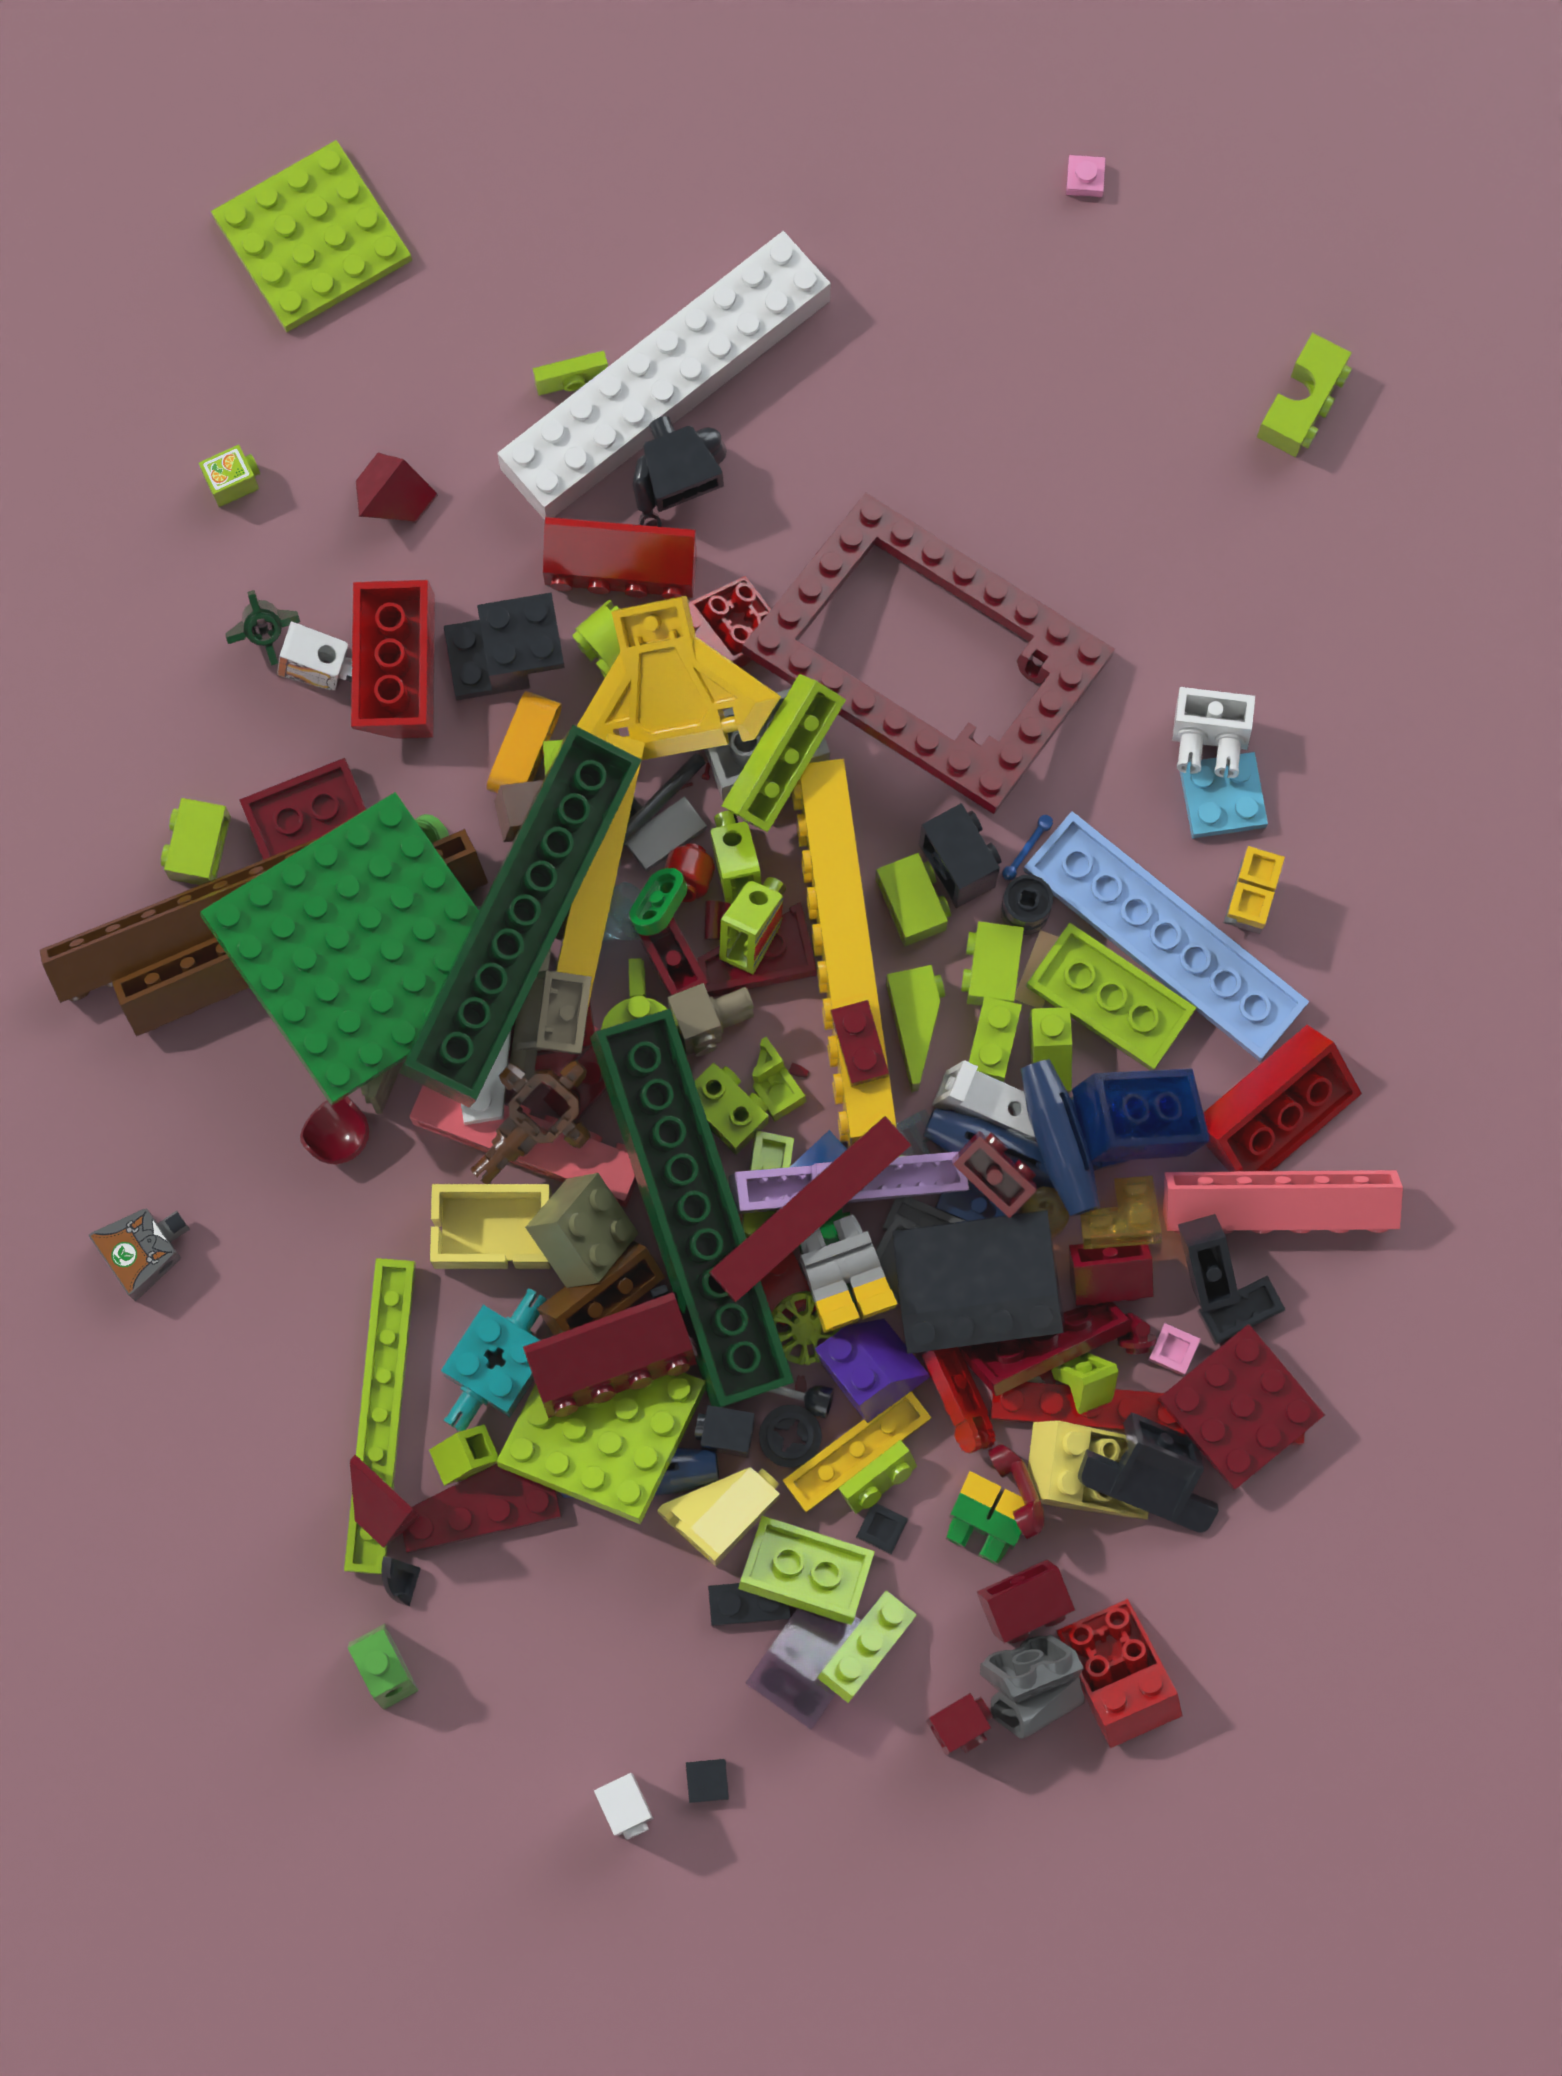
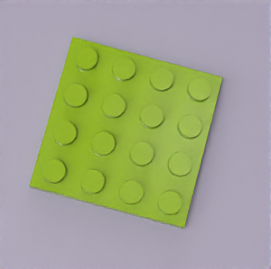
M337 140L211 211L217 225L286 333L412 261L410 252Z
M686 1373L677 1376L666 1375L653 1380L645 1388L638 1390L630 1388L616 1393L607 1402H592L578 1407L577 1411L565 1417L553 1416L551 1418L547 1416L535 1384L496 1461L497 1465L502 1469L641 1524L706 1390L705 1381Z

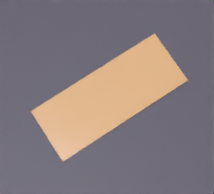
M1040 930L1015 993V1000L1036 1008H1043L1045 999L1028 989L1026 985L1058 940V936Z

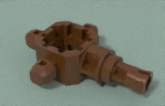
M577 1060L569 1062L560 1071L561 1077L551 1069H537L527 1079L524 1076L526 1072L511 1063L499 1074L501 1083L509 1091L514 1089L516 1093L509 1101V1117L496 1130L497 1136L491 1141L493 1146L470 1168L477 1178L484 1170H487L482 1176L481 1182L491 1184V1181L510 1161L515 1162L520 1155L525 1157L537 1143H553L561 1133L565 1135L564 1140L575 1148L580 1149L591 1137L589 1130L581 1121L577 1123L574 1121L580 1111V1095L573 1089V1086L578 1088L587 1073V1069ZM542 1081L557 1091L567 1100L569 1105L565 1113L548 1130L534 1122L522 1111L523 1108L520 1106L525 1098Z

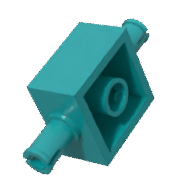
M527 1289V1293L511 1318L508 1316L504 1318L483 1304L441 1369L444 1377L460 1386V1390L463 1391L447 1417L443 1420L451 1427H455L459 1432L467 1429L482 1404L485 1406L489 1404L510 1418L533 1383L534 1377L523 1347L540 1341L532 1335L533 1332L530 1329L540 1315L537 1308L547 1301L542 1295L538 1296L534 1290ZM500 1353H503L502 1358L505 1365L503 1367L496 1365L493 1369H490L491 1364L488 1358L491 1355L497 1357Z

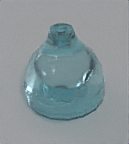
M622 882L614 887L603 937L604 942L613 939L632 941L640 938L639 933L635 931L629 918V911L641 890L631 883Z

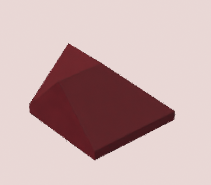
M354 1455L350 1459L354 1519L357 1524L384 1548L420 1516L358 1456Z

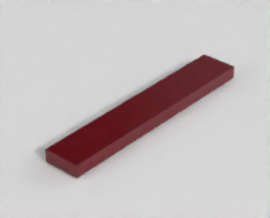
M886 1116L882 1117L710 1270L709 1274L731 1299L736 1302L906 1151L911 1144Z

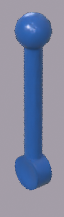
M1049 815L1039 817L1037 829L1012 864L1003 869L1002 876L1005 880L1010 881L1016 878V870L1042 833L1051 829L1053 819Z

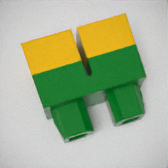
M969 1471L949 1518L952 1521L948 1528L946 1540L965 1548L974 1530L987 1537L978 1556L997 1565L1008 1549L1014 1548L1022 1534L1013 1516V1511L1025 1504L1021 1496L1005 1489L990 1520H988L987 1515L1001 1486Z

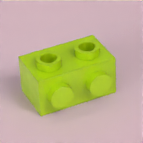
M713 1062L695 1080V1084L710 1130L737 1155L754 1138L756 1131H761L769 1123V1115L765 1113L769 1108L755 1093L752 1092L748 1096L738 1086L741 1080L730 1068L724 1066L720 1069Z

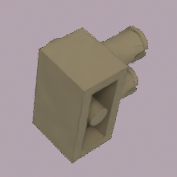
M702 983L667 997L668 1007L671 1009L686 1056L695 1053L698 1057L716 1050V1044L722 1042L721 1034L724 1033V1028L754 1017L752 1010L754 1005L746 987L713 999L712 996L709 997L705 985Z

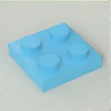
M1255 752L1240 754L1239 775L1235 778H1227L1228 766H1226L1224 778L1215 774L1217 758L1201 760V771L1198 773L1190 774L1191 762H1188L1186 773L1180 772L1192 839L1267 827L1268 821Z

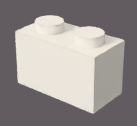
M632 1773L594 1790L614 1836L623 1834L625 1839L628 1840L649 1830L646 1822L654 1818Z

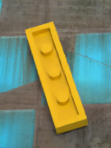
M911 1391L867 1423L865 1420H862L782 1480V1482L805 1513H807L899 1440L903 1441L931 1420L932 1417Z

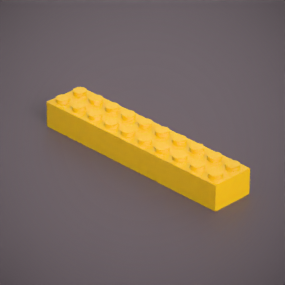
M844 759L809 763L792 791L794 811L801 810V814H797L796 824L799 847L806 846L807 849L802 851L803 861L801 863L804 883H811L812 887H807L809 920H817V924H812V944L814 956H822V961L817 962V980L819 993L827 992V998L822 999V1015L824 1029H832L833 1035L828 1036L827 1051L830 1067H837L838 1070L837 1074H833L832 1086L835 1105L842 1104L843 1111L838 1112L840 1142H848L849 1148L882 1117L886 1116L895 1127L896 1120L889 1077L851 1087L830 1014L831 1009L868 1000L887 1064Z

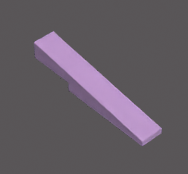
M958 1152L900 1156L847 1203L969 1190L968 1178L953 1165V1157ZM832 1162L816 1163L812 1166L741 1171L728 1176L729 1186L738 1214L779 1210Z

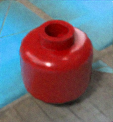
M689 843L672 849L667 856L664 868H675L682 873L688 888L682 902H692L705 896L709 890L715 870V863L702 846Z

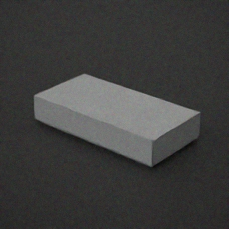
M684 796L649 821L626 844V847L647 873L665 860L672 849L686 845L707 830V825Z

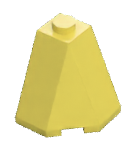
M749 1467L664 1503L657 1511L664 1520L716 1567L759 1521L762 1515L780 1498V1493L775 1490L779 1483L764 1469L757 1473Z

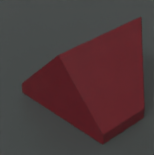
M382 453L375 455L356 480L359 517L412 521L416 524L438 496L437 492L404 459Z

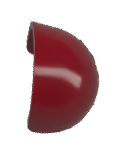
M348 1096L332 1106L326 1100L305 1122L300 1133V1142L313 1157L327 1164L346 1163L353 1160L365 1148L369 1138V1124L365 1114Z

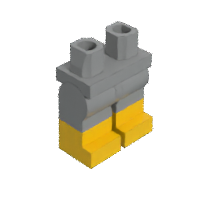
M854 1215L834 1221L833 1224L839 1242L826 1246L820 1228H818L800 1244L803 1253L800 1257V1262L805 1272L824 1334L859 1320L857 1309L846 1285L848 1283L862 1320L892 1310L897 1306V1301L892 1289L890 1290L868 1231L862 1232L861 1226Z

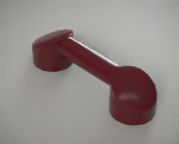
M1002 1444L988 1450L995 1469L1002 1478L1013 1474L1025 1504L1014 1510L1013 1516L1022 1534L1028 1540L1041 1533L1043 1529V1505L1035 1490L1025 1462L1010 1448Z

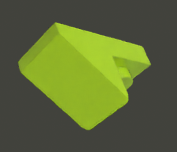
M1087 1352L1051 1370L1055 1380L1070 1386L1079 1414L1109 1403L1113 1399L1119 1372L1115 1363Z

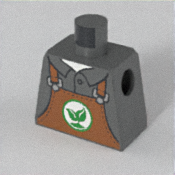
M146 1208L98 1229L88 1236L128 1296L136 1301L180 1260L181 1257L171 1242L189 1231L190 1228L178 1211H175L158 1223Z

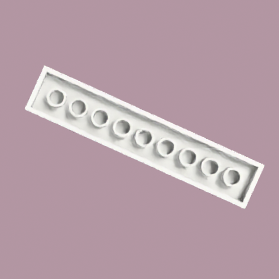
M782 231L499 451L497 455L501 471L544 520L545 517L554 518L641 450L646 442L655 439L649 427L653 420L662 416H669L672 424H674L830 302L831 283L791 238Z

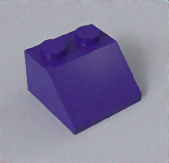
M884 1318L845 1326L815 1348L823 1368L867 1423L930 1378V1375L912 1353L907 1354L906 1345Z

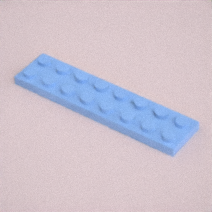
M1073 811L1024 866L1023 871L1026 874L1042 878L1049 884L1053 895L1171 991L1197 1007L1196 1011L1259 1062L1309 1003L1306 998Z

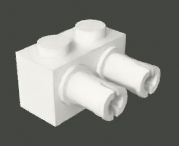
M1180 687L1172 741L1180 742L1177 770L1186 773L1188 762H1191L1190 774L1200 772L1203 745L1218 746L1215 774L1224 778L1226 766H1228L1227 778L1237 777L1239 775L1240 750H1247L1250 740L1255 696Z

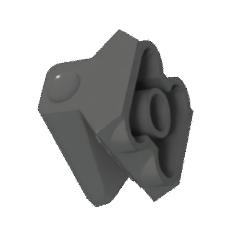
M1051 1634L1029 1638L1023 1641L1019 1648L1014 1650L995 1652L980 1664V1675L999 1691L991 1698V1714L993 1719L1020 1739L1031 1736L1085 1703L1079 1676L1084 1668L1074 1649Z

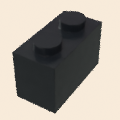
M1216 1214L1178 1224L1192 1289L1202 1312L1239 1303L1240 1297L1227 1239Z
M707 1405L706 1414H698L695 1429L696 1440H701L702 1449L716 1450L717 1453L749 1458L755 1425V1413Z

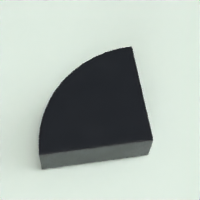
M384 1556L381 1573L383 1585L388 1595L397 1603L410 1606L421 1568Z

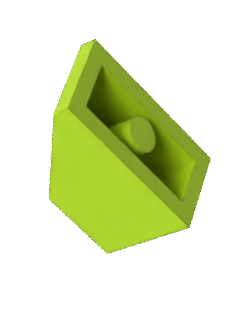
M1070 1007L1031 1009L1028 1018L1031 1064L1050 1059L1067 1092H1071L1072 1031Z

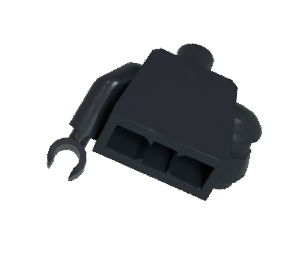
M669 416L659 417L649 424L655 439L643 445L644 455L636 462L632 483L637 508L639 511H642L639 517V525H643L644 521L648 518H654L657 520V527H662L659 515L653 512L655 507L659 513L724 487L723 472L719 464L725 459L727 449L718 430L706 427L695 431L692 426H686L675 431Z

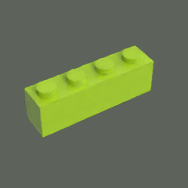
M799 674L721 806L748 823L768 832L846 699L820 682Z

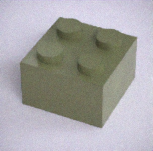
M599 1173L566 1179L525 1227L566 1288L599 1283L639 1234Z

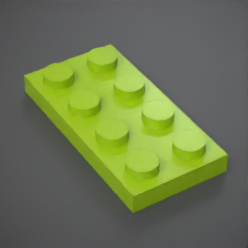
M1070 922L1026 985L1028 989L1055 1007H1070V1016L1152 1072L1197 1008Z

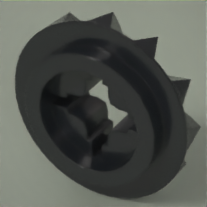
M783 1405L775 1408L764 1418L759 1430V1442L764 1455L777 1466L789 1468L804 1465L812 1459L819 1451L822 1439L821 1428L816 1417L807 1409L797 1405ZM797 1421L799 1422L797 1425V1436L806 1444L792 1443L783 1452L784 1438L774 1430L776 1428L780 1431H788Z

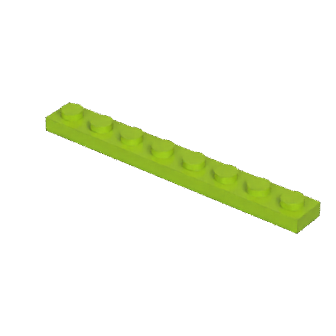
M376 1258L356 1456L389 1487L394 1489L416 1263L415 1261ZM352 1495L344 1571L382 1575V1561L384 1556L387 1557L388 1545L383 1548L355 1522Z

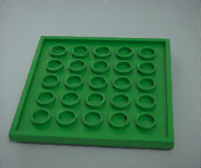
M394 792L200 911V916L332 1106L407 1058L479 910L397 793Z

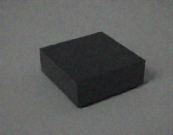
M876 1503L870 1507L856 1538L891 1555L908 1518Z
M725 1759L686 1762L689 1803L729 1800Z

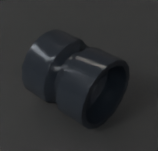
M1021 875L1014 878L1007 885L1001 904V918L1004 925L1024 927L1023 935H1032L1039 932L1046 925L1053 905V893L1049 884L1035 875Z

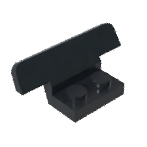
M1131 1412L1123 1422L1128 1449L1121 1457L1120 1462L1086 1449L1078 1472V1479L1088 1488L1198 1533L1207 1531L1219 1512L1217 1503L1192 1493L1204 1471L1200 1450L1188 1435Z

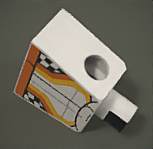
M291 622L279 656L277 675L328 690H335L339 678L352 682V659L346 657L348 643Z

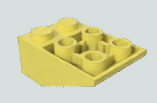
M1063 1421L1033 1422L1027 1470L1042 1504L1148 1519L1149 1512L1088 1488L1078 1479V1472L1086 1449L1120 1462L1121 1457L1128 1449L1126 1435Z

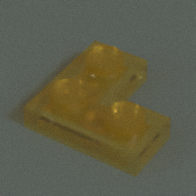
M1153 1175L1114 1178L1117 1207L1099 1208L1080 1215L1084 1249L1162 1243V1231Z

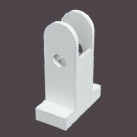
M965 1060L946 1070L932 1104L933 1106L981 1118L1025 1138L1036 1140L1028 1118L1024 1091L977 1071L978 1066ZM1008 1106L1012 1108L1013 1116L1008 1112Z

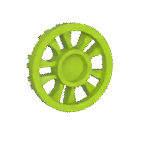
M808 1291L797 1292L787 1296L779 1302L772 1312L775 1326L777 1322L789 1324V1330L778 1333L781 1342L791 1336L793 1337L791 1341L782 1347L786 1359L799 1365H810V1363L820 1362L815 1348L818 1347L817 1341L820 1338L829 1339L842 1329L841 1327L833 1330V1333L824 1334L822 1332V1325L817 1310L815 1315L811 1313L815 1304L811 1292ZM806 1299V1310L797 1312L794 1302ZM785 1308L794 1314L791 1320L781 1313ZM797 1344L802 1346L800 1356L790 1354L793 1347ZM812 1344L814 1354L809 1356L807 1345Z

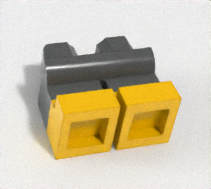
M1250 846L1247 847L1244 859H1242L1223 923L1258 934L1261 933L1269 914L1274 891L1285 859L1284 856Z

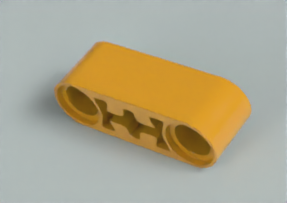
M529 691L523 693L491 769L486 786L488 791L498 793L500 785L531 782L534 780L544 756L543 741H550L561 713L562 703Z

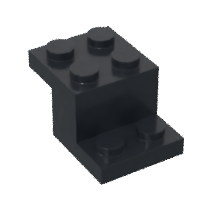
M552 592L477 605L479 620L444 626L456 701L529 689L528 674L565 668Z

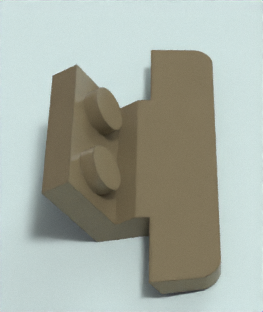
M551 948L515 1020L510 1063L517 1065L525 1071L526 1074L524 1076L527 1079L535 1072L537 1051L547 1050L576 1055L582 1054L592 977L548 971Z

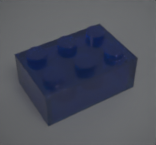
M1193 1068L1094 1073L1071 1089L1078 1120L1092 1162L1187 1157L1210 1142Z

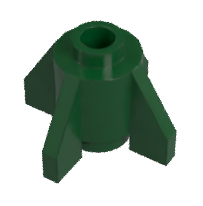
M255 590L249 591L247 594L250 604L245 607L242 613V621L225 633L227 642L232 644L247 637L250 642L265 646L271 666L278 664L273 643L279 638L282 627L289 626L291 622H301L298 612L278 610L272 603L258 600ZM264 619L265 623L258 624L257 620Z

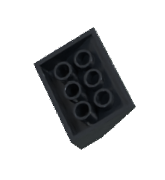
M1048 1210L1013 1214L1010 1218L1004 1215L893 1231L901 1315L907 1354L1064 1332L1065 1321Z

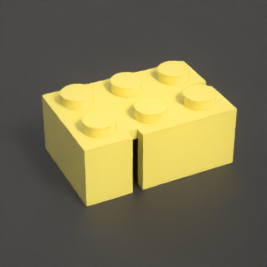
M432 1184L431 1220L435 1227H431L430 1262L434 1269H508V1261H513L516 1269H551V1264L525 1228L552 1197L549 1184Z

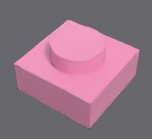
M1069 155L1066 195L1102 197L1105 157Z
M1164 1323L1148 1361L1184 1376L1200 1342V1338Z

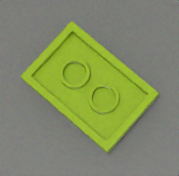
M762 1515L738 1589L852 1625L875 1551Z

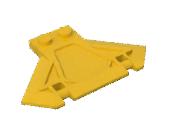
M687 596L617 609L611 612L620 654L577 727L605 741L608 733L620 736L618 728L628 727L629 736L624 737L645 742L642 760L728 745V733L739 731L742 742L757 738L781 696L696 637ZM733 707L734 716L725 718L723 709Z

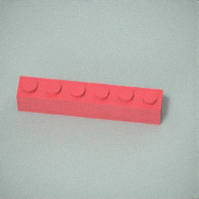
M422 1085L409 1118L413 1125L486 1153L493 1146L491 1141L497 1136L496 1130L509 1117V1105H504L503 1119L464 1125L461 1103ZM520 1105L525 1114L546 1130L558 1120L548 1115L542 1120L530 1115L531 1109ZM589 1131L591 1137L580 1149L564 1140L565 1135L561 1133L553 1143H537L525 1157L520 1155L515 1162L510 1161V1163L561 1183L568 1178L599 1173L620 1206L625 1208L637 1182L626 1146L617 1143L614 1148L601 1143L603 1138Z
M1397 1170L1165 1172L1163 1216L1166 1230L1179 1234L1178 1224L1216 1214L1224 1234L1232 1233L1234 1230H1251L1259 1234L1270 1233L1272 1230H1290L1294 1233H1308L1311 1230H1329L1334 1233H1346L1349 1230H1368L1374 1233H1383L1389 1229H1400L1403 1186Z

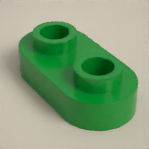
M664 868L650 876L629 911V918L637 933L649 936L657 934L667 927L687 894V884L679 870Z

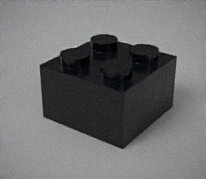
M962 803L923 823L919 839L921 850L931 864L955 908L995 888L1000 870L998 864L1002 863L995 846L992 843L986 845L979 832L983 829L978 817L972 810L967 813Z

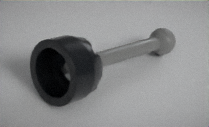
M815 1385L805 1393L784 1387L768 1391L803 1400L805 1408L811 1414L825 1419L828 1417L834 1396V1388L823 1385Z

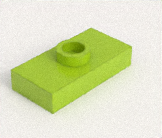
M603 350L532 368L538 396L563 389L569 392L579 390L608 367V362Z

